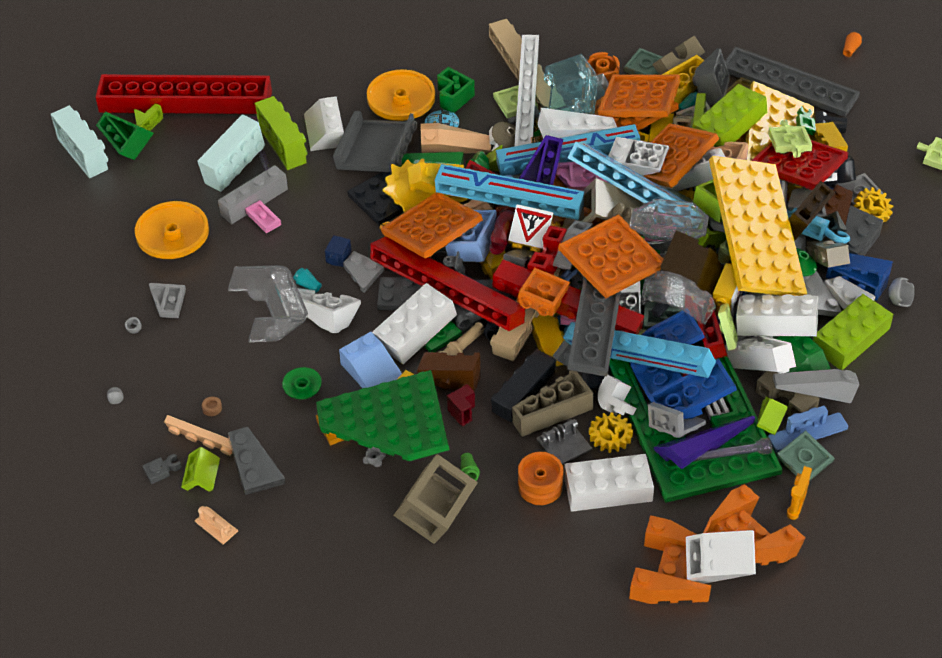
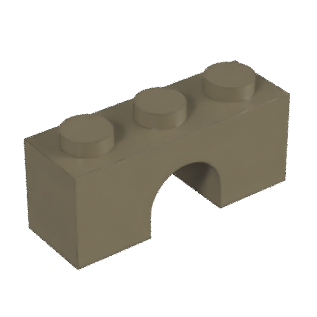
M694 35L675 48L679 59L671 51L652 65L657 73L662 75L695 55L700 57L705 51Z
M828 237L823 238L822 241L816 239L806 241V252L813 257L816 263L828 268L850 264L847 244L841 242L834 244V241Z
M767 371L757 380L755 392L763 398L776 399L778 397H785L790 400L787 410L789 416L795 413L806 412L814 407L818 408L820 398L816 396L776 389L772 376L778 372Z

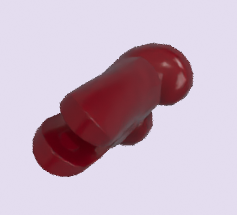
M503 211L496 219L495 227L490 237L492 243L489 249L492 254H501L509 244L508 238L514 218L513 211Z

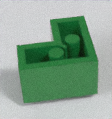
M447 67L437 75L441 108L455 113L475 96V81L450 67Z

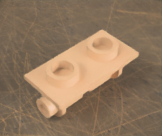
M201 506L198 509L199 517L194 521L220 543L225 544L238 532L235 527L211 508Z

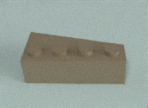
M570 370L569 374L564 378L562 376L559 377L553 385L543 387L537 395H531L512 407L513 425L522 437L593 410V392L577 371Z

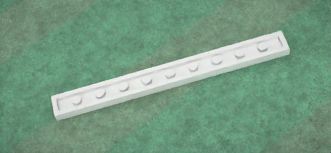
M522 35L515 146L533 143L539 35Z

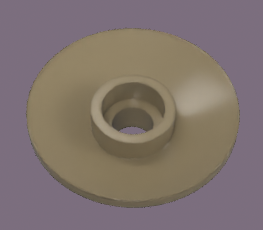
M507 122L496 123L492 128L494 141L499 146L503 145V149L514 147L516 127Z

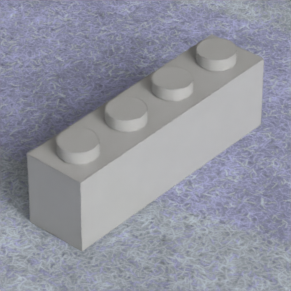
M274 165L218 200L220 215L232 225L247 215L245 208L259 200L265 204L288 190L286 174Z

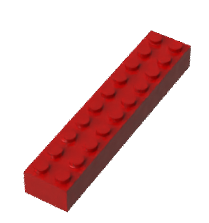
M101 74L95 98L99 113H105V111L108 113H134V109L146 113L156 103L161 105L162 113L257 114L255 103L271 97L272 87L270 76Z

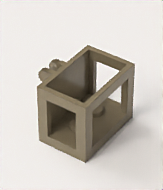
M597 178L583 190L584 206L577 221L591 223L596 217L608 220L619 214L639 235L643 233V202L618 187ZM584 207L592 210V212L585 218Z
M436 454L424 468L393 516L435 544L448 530L478 482ZM438 466L465 484L461 490L435 473Z

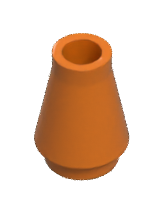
M851 32L846 36L843 55L851 57L862 44V37L859 33Z

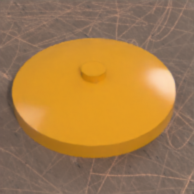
M401 69L385 72L377 76L367 89V102L370 109L378 116L388 120L406 121L410 113L413 114L414 119L428 112L435 101V88L431 80L425 75L412 70Z
M169 201L151 207L140 216L135 226V236L139 247L148 255L160 259H176L195 252L204 244L209 234V225L205 213L199 207L183 201Z

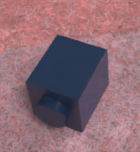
M333 235L325 249L326 263L344 267L343 262L352 252L350 239Z

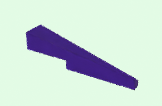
M755 416L741 418L655 446L654 451L665 461L672 460L679 468L683 469L707 451L712 453L755 422Z

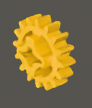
M873 187L870 190L865 188L863 191H860L853 201L856 203L853 207L882 219L883 223L886 222L893 213L891 211L893 205L889 204L891 199L885 198L887 194H881V189L875 191Z
M613 412L610 413V416L603 413L602 418L596 416L595 421H591V427H589L590 442L594 441V447L601 446L600 451L606 448L609 453H611L612 449L619 452L620 447L626 449V445L631 443V438L633 437L632 424H627V418L621 419V414L615 417Z

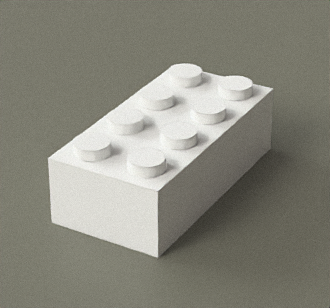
M426 283L372 333L382 342L393 358L404 364L457 315L451 299Z
M751 294L739 296L736 314L737 336H817L818 296L809 294L803 296H792L790 294L783 296H773L770 294L763 296H753Z
M646 454L566 463L564 465V481L571 512L653 501L654 485Z

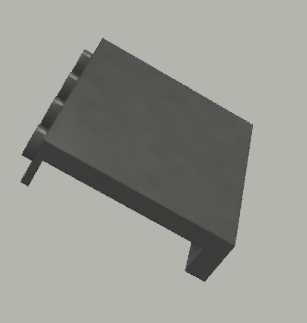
M354 111L333 155L336 169L392 172L391 164L398 167L402 164V158L407 152L408 144L412 141L414 131L417 129V122L414 120L413 114L410 113L407 122L363 120L361 111Z

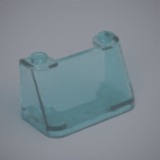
M582 53L545 67L544 80L550 85L551 92L549 108L546 106L542 108L595 115L598 79L596 72Z

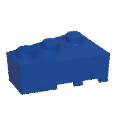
M849 253L850 264L828 268L826 278L831 279L840 276L874 295L877 301L887 287L893 261Z

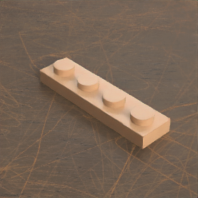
M167 415L164 423L172 434L185 435L192 442L198 440L203 442V445L210 449L216 447L222 453L229 456L233 454L228 438Z

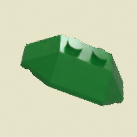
M773 336V339L791 343L796 366L789 368V372L831 370L823 349L809 336Z

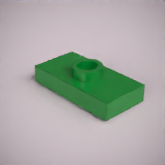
M450 321L424 347L429 352H436L448 345V343L461 337L462 331Z

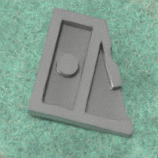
M355 251L343 262L345 270L351 274V278L354 282L358 283L360 290L364 293L385 270L384 266Z
M149 283L159 316L179 318L186 292L185 285Z

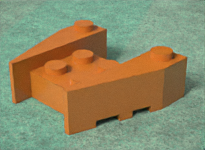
M745 484L731 490L710 517L703 533L753 530L755 564L760 563L761 566L768 565L771 561L784 563L797 556L805 537L791 524L770 534L751 517L760 497Z
M650 515L644 546L661 550L663 554L658 572L635 568L629 599L648 604H658V601L678 603V601L692 600V603L708 602L711 585L687 580L686 537L697 534L672 520Z

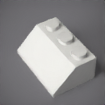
M337 97L322 98L304 113L310 151L337 148L344 134Z

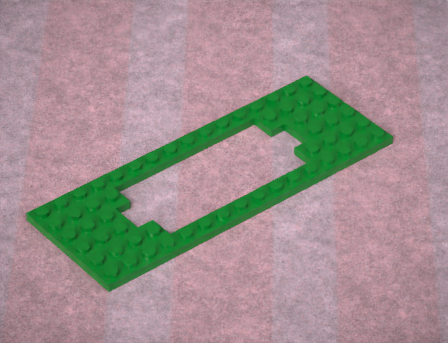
M660 279L641 280V297L648 295L662 297L657 294ZM703 340L698 341L699 346L704 347ZM728 356L718 359L726 369L737 390L724 397L730 412L712 416L710 419L712 427H717L748 416H755V422L712 453L707 451L683 469L679 468L672 460L665 461L654 451L655 446L679 438L649 427L648 406L629 362L610 358L608 369L611 376L631 386L624 401L637 409L633 415L628 414L643 452L646 454L647 461L665 503L782 474V467L764 430L757 427L758 418Z

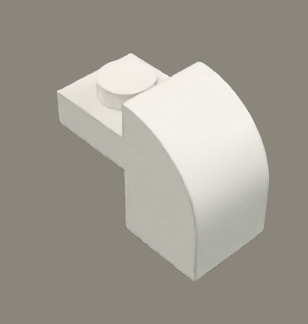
M607 374L598 390L600 406L606 411L613 412L615 415L617 413L624 415L625 412L633 415L637 409L624 401L631 386Z

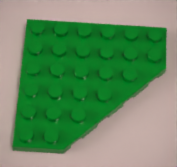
M431 370L316 402L319 427L322 433L336 434L337 438L346 441L354 440L358 442V445L370 449L376 447L382 453L392 456L397 454L407 461L450 450Z

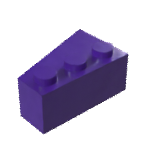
M546 135L519 179L553 185L564 139Z

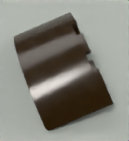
M676 231L661 264V270L686 281L698 290L705 299L711 297L713 303V292L725 263L721 264L718 260L719 255L710 247L705 249L698 244L699 240Z

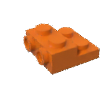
M534 268L520 289L517 302L525 309L532 308L537 310L542 316L549 315L553 317L561 304V299L569 288L570 282Z

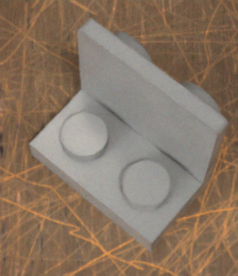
M655 402L648 404L649 427L657 429L659 432H665L673 437L680 438L706 425V420L698 417L684 419L683 412Z

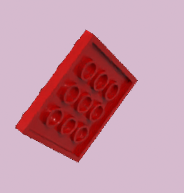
M811 140L812 151L802 152L800 157L797 158L796 156L795 158L792 152L776 153L771 142L751 161L776 164L779 179L788 181L791 184L800 185L808 190H813L820 181L824 182L848 158V152Z

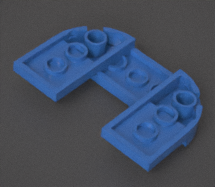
M688 308L652 326L641 334L643 336L690 345L705 338ZM719 359L716 360L709 378L691 374L682 377L680 372L630 362L650 403L655 402L683 412L684 419H692L703 414L701 410L703 407L737 390Z

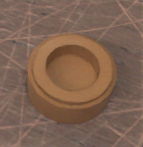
M213 396L204 399L202 402L203 413L207 416L218 415L222 411L221 400Z

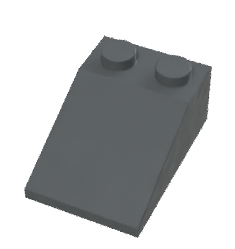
M717 48L696 68L695 74L692 77L694 86L698 88V93H706L708 105L716 104L726 95L730 80V74L720 48Z

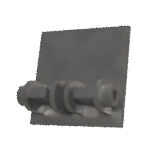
M569 419L563 425L559 424L557 427H553L552 430L543 432L541 436L537 437V440L546 452L556 456L562 465L592 450V447L577 430L578 423L575 419Z

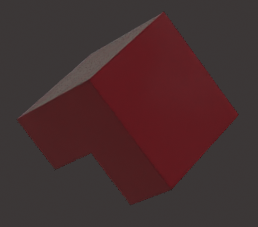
M468 384L447 395L448 412L461 426L472 421V409L475 407V392Z

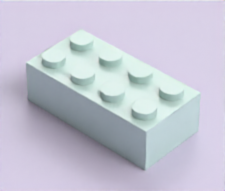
M69 105L51 113L57 139L86 175L91 178L108 170V158L104 153V143L101 139H97L95 132L89 129L86 121L81 120L77 110L74 111Z
M242 114L198 160L205 184L222 192L241 173L242 169L252 161L257 153L263 149L265 143L259 122Z

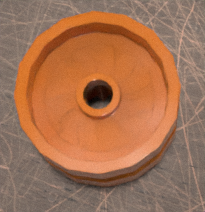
M547 452L528 454L521 460L518 466V491L521 497L534 505H547L557 500L563 490V465L561 461L553 454Z

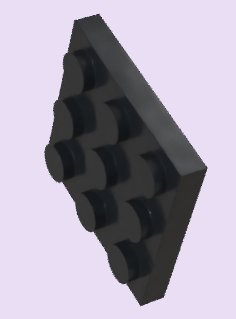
M381 172L347 191L348 197L379 226L403 213L402 206L395 204L392 197L382 191L387 186L385 178L391 175L392 172Z

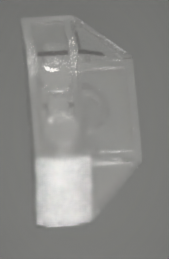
M654 199L632 210L629 227L654 240L672 241L676 231L698 239L706 235L709 216L704 214L693 202Z

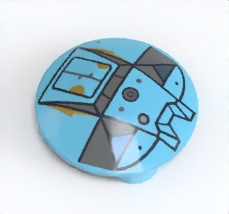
M438 110L430 113L426 117L425 123H440L458 127L459 118L453 112Z

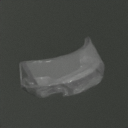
M656 271L653 275L645 278L641 296L642 305L649 302L664 303L686 312L702 324L707 322L716 309L710 293L700 290L695 282L681 275Z

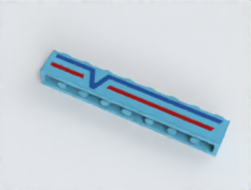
M636 125L561 138L564 140L558 163L573 162L568 159V156L575 142H585L609 156L616 137L640 141ZM541 142L496 150L500 175L522 174Z
M575 142L568 156V159L687 229H697L705 215L704 211L585 142Z
M441 164L435 178V191L437 193L514 208L518 204L553 212L554 216L579 220L584 206V191Z
M576 322L570 323L563 337L570 345H572ZM617 330L614 331L610 356L612 359L709 378L716 363L709 348Z

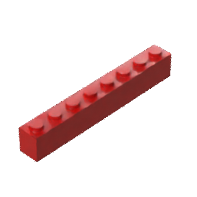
M503 259L493 275L492 287L518 298L520 289L532 271ZM569 286L555 313L576 321L581 290ZM619 305L615 330L639 334L645 315Z

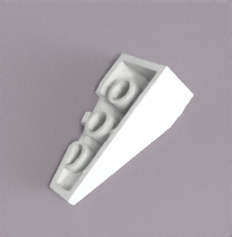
M293 288L281 293V297L319 327L328 330L330 333H339L342 329L347 328L361 304V300L348 295H341L338 298L332 297V293L315 294V290Z

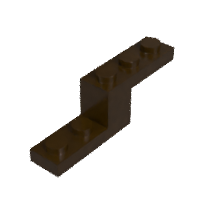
M822 181L817 184L788 219L794 241L835 193Z

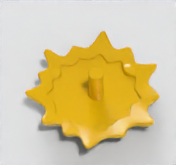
M421 159L418 163H425L424 159ZM406 160L401 167L391 164L392 174L385 178L387 186L382 189L385 194L392 197L395 204L402 206L404 213L432 195L430 192L426 193L409 185L407 167L415 165L409 160Z

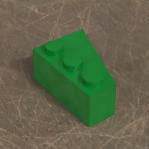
M106 111L96 124L120 155L133 160L136 159L154 134V132Z

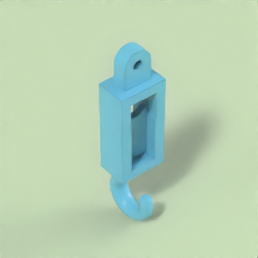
M794 208L793 211L787 210L789 218L797 210V208ZM818 216L801 233L819 241H822L825 236L836 243L841 242L845 244L850 241V236L847 233L839 230L837 231L838 235H836L828 228L830 221Z

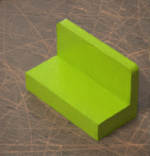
M199 447L191 452L188 456L181 487L188 491L198 485L209 492L212 491L220 458L203 447Z

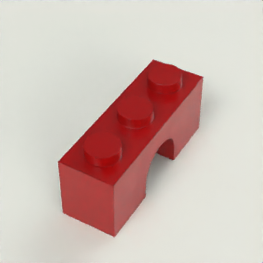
M555 226L548 227L542 238L543 251L542 253L534 252L528 263L529 270L533 271L534 268L554 275L557 267L553 266V262L558 253V246L562 243L567 229Z

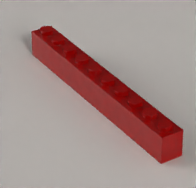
M387 236L371 243L370 259L421 286L426 283L451 299L453 303L499 327L511 331L525 323L526 309L520 303L429 257L423 258Z

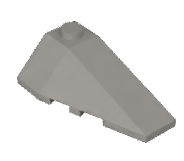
M831 369L775 373L772 376L776 389L846 403L852 402L860 385L856 373L850 370Z

